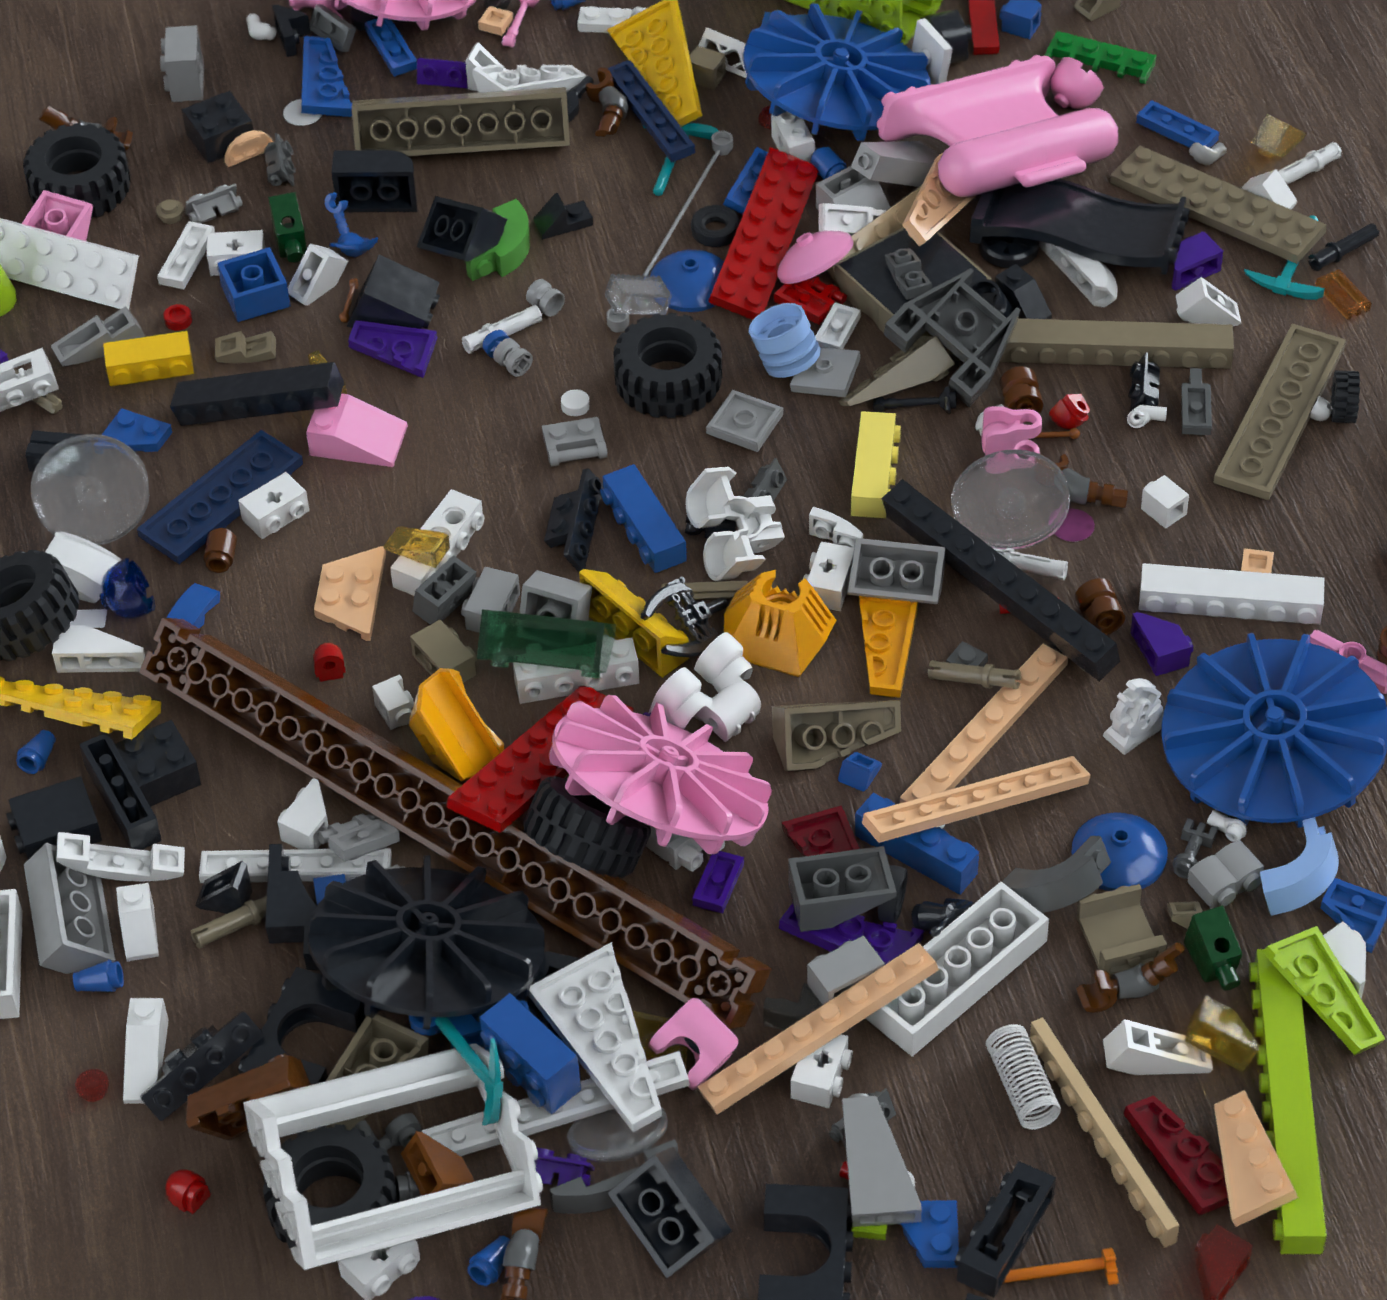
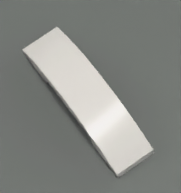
M58 832L56 862L84 874L112 880L139 882L168 880L183 877L185 847L153 844L151 851L90 844V836L63 832Z

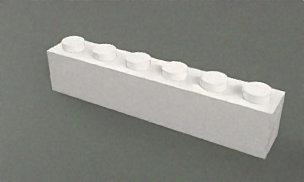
M1142 563L1139 610L1269 620L1274 622L1321 624L1324 607L1323 577Z

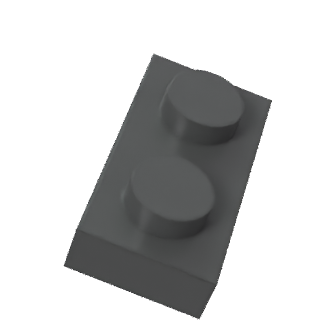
M316 5L309 23L310 30L320 37L330 38L332 45L339 51L349 52L356 28L324 5Z

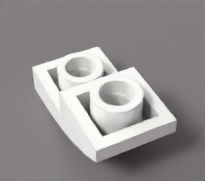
M812 508L809 514V535L832 540L833 544L852 548L855 546L856 538L863 539V533L850 522L823 509Z

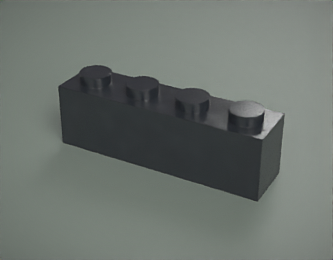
M104 733L80 743L79 746L85 768L130 849L142 850L162 841L157 818L111 736L108 733Z

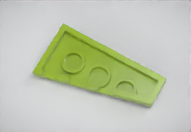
M1317 926L1268 945L1262 951L1354 1055L1373 1048L1385 1040Z

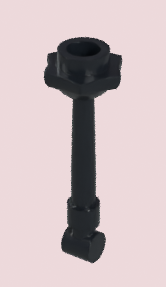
M947 386L939 397L887 398V400L883 397L873 399V410L875 412H882L885 408L897 409V407L939 404L947 414H951V409L957 408L956 391H950V387Z

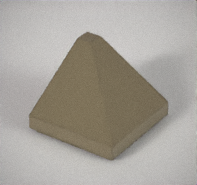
M1198 901L1167 903L1171 921L1187 929L1193 914L1203 912Z

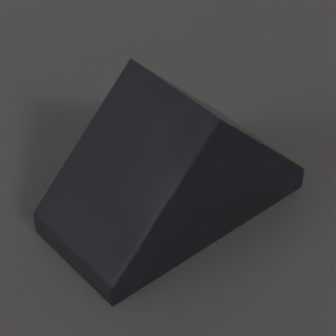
M241 861L206 879L195 906L202 910L226 914L243 907L244 902L249 901L252 893L247 864Z

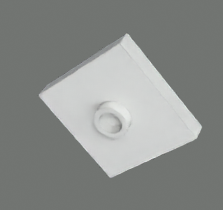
M925 18L917 20L912 51L926 54L928 58L926 69L931 84L944 83L947 79L953 48Z

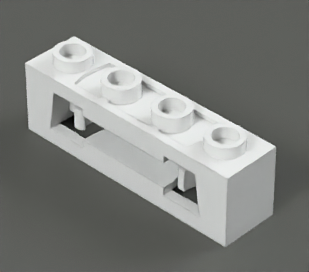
M43 348L0 364V412L59 389L51 364ZM29 362L32 363V368L28 370L20 368L18 370L19 373H15L14 368Z

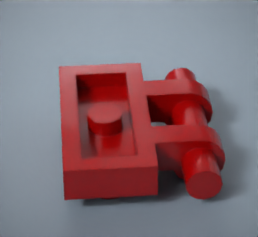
M818 276L798 283L784 284L774 293V302L778 304L795 303L800 305L805 311L808 320L818 325L826 319L834 303L844 304L847 299V294L841 292L839 287L820 281Z

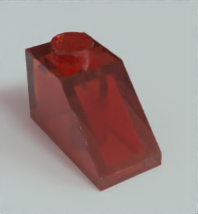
M1216 1225L1209 1235L1204 1233L1195 1247V1251L1198 1252L1196 1269L1205 1300H1223L1248 1267L1251 1260L1253 1245L1219 1225Z

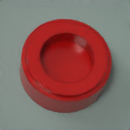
M175 304L164 311V322L170 330H184L192 323L191 310L185 305Z

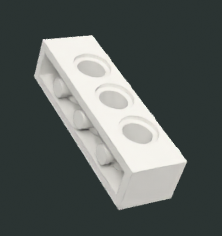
M451 489L391 566L393 588L414 596L415 590L453 555L456 557L461 550H464L471 536L476 530H480L484 523L485 516L482 512V502Z

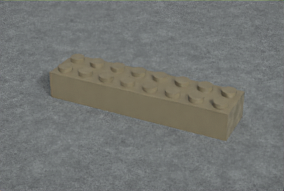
M566 87L353 101L351 106L355 150H395L407 156L570 146Z

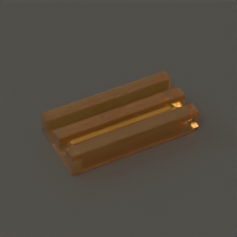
M1340 269L1316 279L1315 286L1325 288L1324 296L1347 320L1352 318V314L1358 316L1362 310L1365 312L1371 310L1372 303ZM1348 294L1357 302V304L1348 296Z

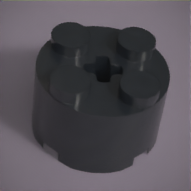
M957 9L930 14L920 18H925L953 48L950 64L968 60V41L972 39V31L969 25L964 24Z

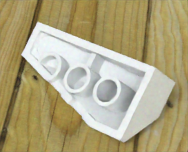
M490 65L472 69L478 93L566 87V91L577 86L587 76L572 65H542L540 70L527 68L526 65H517L516 70H503V65Z

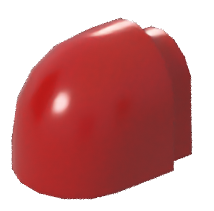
M1067 394L1050 410L1049 416L1058 427L1070 430L1078 428L1087 421L1090 408L1082 394Z
M323 643L315 649L313 663L315 675L319 677L320 682L344 678L343 673H346L341 649L333 643Z
M187 1169L177 1170L166 1181L165 1190L168 1200L183 1212L187 1210L194 1214L211 1196L205 1179L194 1171Z

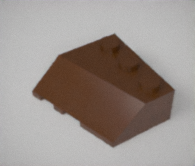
M281 1054L270 1059L267 1064L188 1095L186 1114L188 1128L227 1141L247 1132L248 1125L244 1102L311 1085L302 1061L293 1056Z

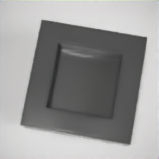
M962 641L946 662L984 667L988 662V654Z

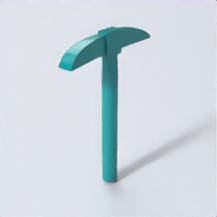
M692 121L681 127L687 136L692 135L712 140V135L719 131L713 126L692 123ZM667 156L653 189V193L656 196L663 195L676 161L671 162Z
M1309 216L1310 218L1318 221V218L1316 216ZM1288 260L1281 276L1278 275L1277 278L1244 269V273L1251 280L1265 288L1271 289L1274 293L1284 296L1288 294L1307 300H1316L1324 296L1325 288L1291 282L1298 263L1296 264Z
M437 1017L435 1024L485 1084L484 1089L487 1091L482 1125L497 1123L500 1118V1098L503 1097V1082L501 1081L500 1062L494 1038L490 1041L488 1069L447 1017Z

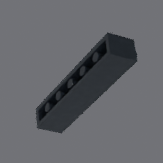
M335 362L181 381L176 384L170 408L179 424L186 426L338 407L344 380Z

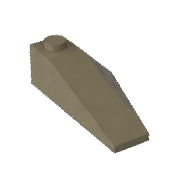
M921 336L906 353L900 349L890 357L892 362L878 367L873 372L875 378L872 381L866 379L859 383L846 397H843L838 402L841 406H852L932 381L933 379L936 382L948 375V368L955 363L937 336Z
M900 700L772 706L773 739L784 770L816 769L831 760L851 754L850 752L874 744L901 732Z

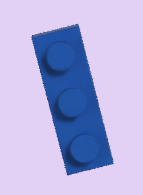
M378 18L365 22L367 34L393 76L417 69L416 58L391 19L384 18L382 27L376 26Z
M1152 100L1137 114L1136 123L1189 148L1197 142L1202 146L1205 145L1211 148L1219 140V131Z
M756 147L723 203L724 206L743 215L768 152Z

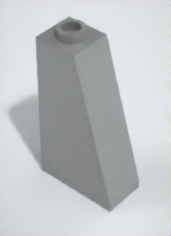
M920 141L861 142L851 167L869 180L920 187L935 158L940 154Z
M858 1093L851 1095L849 1098H842L853 1227L922 1222L921 1202L877 1096Z

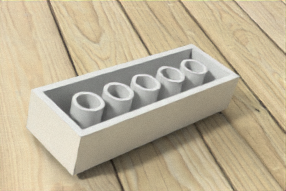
M1003 882L998 883L943 929L940 935L934 937L923 946L936 961L939 971L866 1017V1019L913 1057L1047 942L1049 918Z

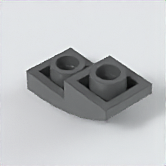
M911 248L898 249L894 253L885 255V261L891 275L906 300L916 298L932 289L931 281L922 271L921 260Z

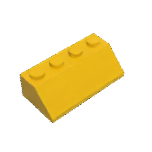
M583 569L579 572L580 583L592 586L589 617L616 640L632 637L637 657L663 678L689 659V657L670 656L661 652V649L666 644L678 645L689 643L687 635L682 630H677L669 624L661 613L655 612L648 620L641 619V612L646 602L643 598L637 597L630 592L622 581L616 580L606 572Z

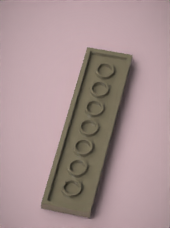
M1139 146L1110 175V184L1157 204H1178L1181 196L1187 197L1185 208H1190L1189 218L1296 264L1326 233L1327 224L1142 146Z
M1292 323L1214 475L1213 483L1269 501L1310 419L1311 410L1318 396L1322 395L1343 353L1346 339Z

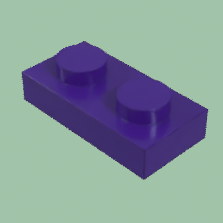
M723 851L711 854L692 897L693 906L723 914L744 866V857Z

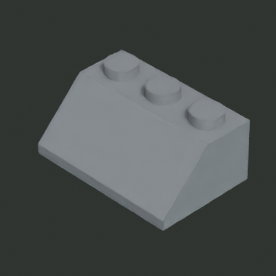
M856 538L848 595L938 604L946 563L945 547Z

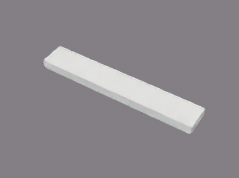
M391 848L375 850L361 855L357 859L345 862L331 849L284 850L285 856H290L291 871H298L302 881H313V878L345 874L346 881H349V878L365 875L366 866L369 861L376 860L386 869L391 867L392 859ZM269 850L201 851L200 883H204L206 879L241 861L247 864L250 882H268Z

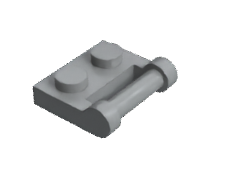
M598 417L542 426V434L550 467L559 466L560 462L597 456L599 459L608 458L607 447Z

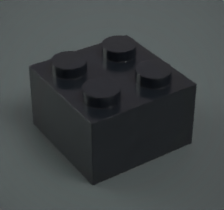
M230 91L182 109L185 132L207 163L224 158L228 146L236 137L254 130L251 118Z
M172 720L143 731L132 740L125 739L115 743L150 807L201 785L197 762Z

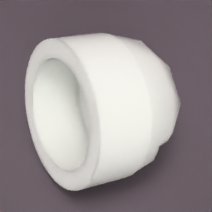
M1318 396L1311 410L1310 418L1317 421H1325L1332 412L1331 404L1326 399Z

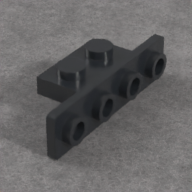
M589 468L582 470L578 490L554 497L544 539L550 548L566 543L564 557L578 572L586 567L601 499L600 490L603 489L601 480Z
M241 1011L219 1030L214 1025L208 1029L206 1027L199 1029L190 1038L191 1043L182 1051L180 1049L174 1050L165 1058L164 1062L166 1064L161 1067L165 1075L141 1094L142 1101L158 1120L163 1121L187 1101L188 1095L202 1089L263 1038L264 1034L245 1011Z

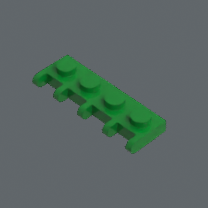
M1060 31L1055 33L1045 53V56L1050 58L1053 56L1062 59L1064 57H1071L1083 64L1091 65L1094 72H1098L1100 68L1118 72L1117 77L1123 78L1125 74L1139 77L1140 83L1146 84L1156 64V55Z

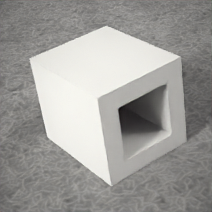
M1163 475L1156 481L1149 482L1144 487L1141 509L1166 529L1187 515L1189 494Z

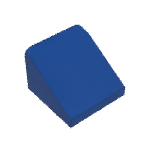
M854 752L842 761L838 781L860 791H865L881 769L882 763Z

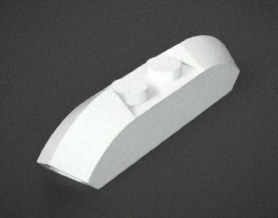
M1039 241L1041 249L1094 306L1105 308L1117 299L1116 280L1111 271L1100 261Z

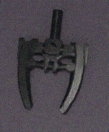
M680 577L667 583L665 587L659 589L649 598L641 612V619L648 620L665 603L674 607L676 610L674 618L682 623L679 627L681 630L685 629L686 632H689L692 637L690 638V643L666 644L661 649V652L676 657H694L701 655L708 645L717 638V631L710 627L708 619L712 614L727 608L728 602L723 597L707 604L704 601L696 602L693 598L692 589L684 584L685 578Z

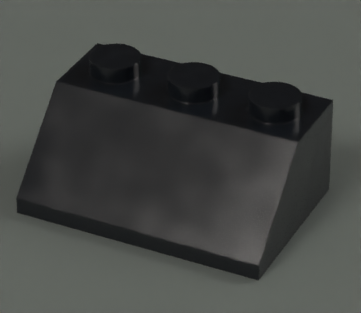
M435 196L417 247L469 262L499 244L500 238L504 233L507 218L482 207Z
M674 1147L652 1156L608 1192L610 1198L666 1278H669L706 1253L733 1232Z

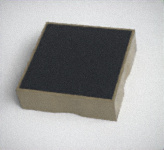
M903 227L835 264L834 285L839 287L841 292L847 294V300L857 309L868 315L884 333L885 323L904 303L912 300H906L895 283L885 261L886 254L894 253L898 249L911 248L921 260L922 271L931 281L932 289L970 268L974 270V274L969 287L978 280H992V278L940 232L937 231L919 247ZM925 331L922 336H930L931 334Z

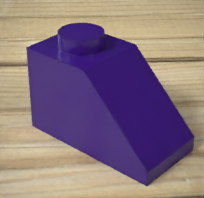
M1205 231L1181 241L1173 272L1172 288L1174 291L1192 284L1200 277L1204 279L1221 271L1223 250Z
M1140 612L1132 614L1130 633L1155 676L1189 667L1191 653L1194 650L1193 643L1188 635H1184L1179 625Z

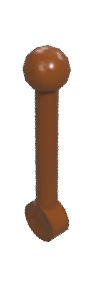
M357 278L350 279L349 281L350 289L345 307L339 315V320L343 323L348 322L350 319L349 309L355 289H358L359 286Z
M1072 428L1070 431L1040 432L1035 438L1070 437L1077 439L1080 436V431Z

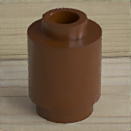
M218 528L208 533L204 561L210 571L216 573L226 572L233 564L237 537L233 532L226 528Z

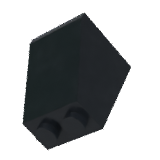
M378 255L360 290L347 327L353 328L355 320L427 329L433 316L432 313H429V310L435 309L440 295L436 293L440 282Z

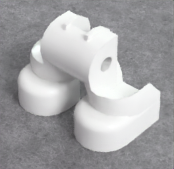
M730 467L704 469L690 486L686 495L687 516L695 528L715 527L721 524L724 519L736 521L738 531L713 532L704 545L703 561L705 570L714 581L732 580L737 578L742 572L756 570L766 559L763 555H754L753 553L769 550L785 538L781 523L773 522L771 515L776 510L771 495L750 498L734 496L729 482L736 475V472Z
M725 632L712 641L698 658L694 670L717 690L718 694L713 698L700 692L701 681L686 667H683L669 677L657 691L649 713L652 712L655 704L659 703L664 705L666 721L682 729L686 727L692 717H695L705 724L712 726L713 731L724 742L728 741L732 736L741 732V725L753 722L761 709V701L758 694L751 685L744 681V679H750L753 668L750 662L742 656L743 646L730 633Z

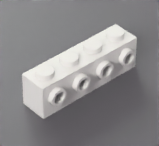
M632 637L512 658L514 680L520 704L569 696L579 686L591 687L599 691L639 684L638 658Z

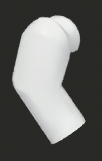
M1139 405L1128 414L1127 422L1133 428H1141L1151 420L1166 421L1167 407Z
M1216 810L1211 812L1207 820V824L1218 827V830L1225 833L1226 837L1232 842L1240 840L1247 833V827L1243 821L1230 818Z

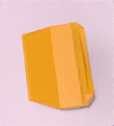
M776 570L760 573L735 593L724 613V633H730L743 646L742 656L751 664L800 677L825 644L836 619L806 578L798 583L800 595L797 596L795 591L789 594L786 588L782 591L778 586L772 588L773 581L776 578Z
M439 668L419 685L410 716V728L434 764L461 782L469 780L504 750L503 741L484 723L467 696L460 671Z

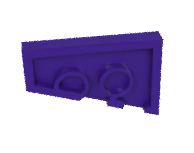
M355 320L348 343L349 348L424 378L437 341V331Z

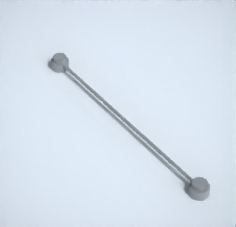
M718 131L712 135L714 156L624 308L613 307L608 310L606 314L607 326L613 332H623L628 327V307L718 155H727L732 150L733 136L731 133Z

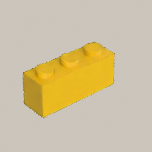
M187 331L103 343L110 386L194 374Z

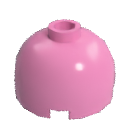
M1064 57L1057 64L1050 79V87L1055 96L1054 100L1059 106L1083 109L1098 99L1104 86L1091 69L1086 73L1080 68L1083 63L1071 57Z

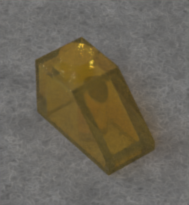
M1266 114L1252 143L1260 147L1259 153L1271 159L1274 154L1284 158L1305 138L1307 133Z
M1205 995L1190 1018L1184 1042L1244 1072L1259 1050L1258 1043L1236 1011Z

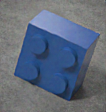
M270 247L217 262L221 287L237 322L291 307L287 282Z

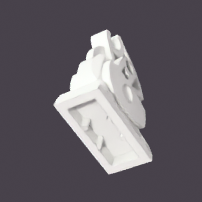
M1138 678L1129 680L1126 683L1129 688L1123 693L1119 692L1117 695L1119 700L1116 707L1110 713V719L1113 721L1112 725L1103 734V737L1124 755L1162 729L1164 711L1159 699L1161 693L1156 689L1155 685L1146 679Z

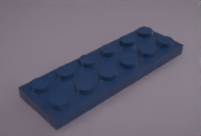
M260 430L138 527V537L180 564L207 542L210 531L225 528L241 515L239 499L285 472L289 475L303 465V458L300 454L265 431Z

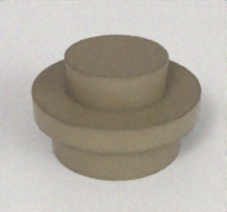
M172 199L161 202L156 208L157 216L165 224L179 222L184 212L182 203Z

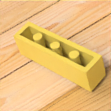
M861 411L851 494V516L886 518L882 497L891 490L889 489L890 485H895L896 468H892V464H898L899 447L894 446V443H900L901 426L896 425V413Z

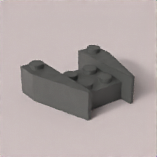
M971 268L904 303L885 323L884 336L904 353L908 351L925 331L932 336H937L942 345L964 362L950 378L949 387L950 391H956V397L968 407L988 388L1017 324L1020 309L1017 307L1006 318L969 287L974 274V270Z

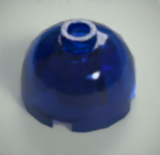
M125 558L109 567L102 578L101 588L103 593L99 594L101 603L106 610L111 609L117 616L126 619H136L155 610L153 595L148 598L146 588L150 587L149 583L135 561L129 562V558Z

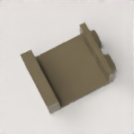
M1140 884L1129 887L1121 886L1115 890L1100 894H1089L1078 901L1077 920L1098 969L1108 972L1110 977L1114 973L1131 969L1140 963L1154 962V958L1167 948L1163 935L1154 936L1140 905L1142 888Z

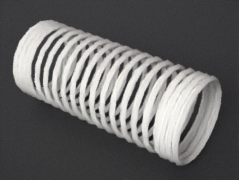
M1018 1024L1006 1025L990 1034L986 1040V1047L995 1064L994 1066L997 1068V1072L1007 1091L1009 1100L1012 1102L1011 1104L1016 1111L1021 1126L1027 1129L1044 1127L1057 1119L1061 1112V1107L1055 1098L1049 1080L1046 1078L1047 1076L1042 1069V1065L1031 1044L1032 1042L1029 1040L1026 1029ZM1006 1034H1010V1035H1007V1036L1003 1037L1002 1039H1000L997 1043L994 1044L993 1048H991L992 1044H993L997 1039H999L1000 1037H1002V1036H1004V1035H1006ZM1013 1036H1021V1038H1015V1039L1009 1040V1041L1003 1043V1044H1002L1001 1046H999L997 1049H995V1047H996L998 1044H1000L1002 1041L1006 1040L1007 1038H1010V1037H1013ZM1015 1042V1043L1011 1044L1010 1046L1004 1047V1046H1006V1045L1009 1044V1043ZM1053 1105L1051 1109H1049L1047 1112L1034 1117H1025L1026 1115H1032L1044 1111L1049 1106ZM1045 1106V1107H1043V1108H1041V1109H1039V1110L1033 1111L1034 1109H1036V1108H1038V1107Z

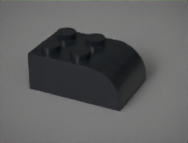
M334 150L331 174L334 192L337 193L335 203L338 206L340 201H348V206L344 213L418 212L414 167L412 160L406 154L395 150Z

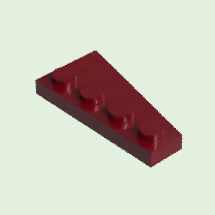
M842 805L781 822L783 832L803 856L860 849Z
M1154 1095L1125 1107L1123 1115L1199 1216L1229 1204L1223 1160L1208 1148L1210 1143L1200 1135L1195 1136L1184 1127L1185 1122Z

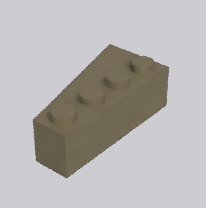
M378 1014L373 1018L366 1017L326 1081L427 1056L429 1038ZM368 1115L326 1125V1128H334L335 1124L346 1125L347 1130H352L358 1122L364 1120Z

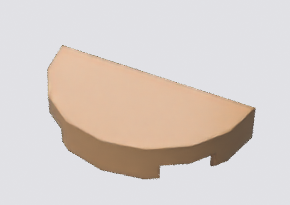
M253 130L245 132L236 137L228 146L224 162L228 167L263 154L265 153V147L273 142V140L263 131Z

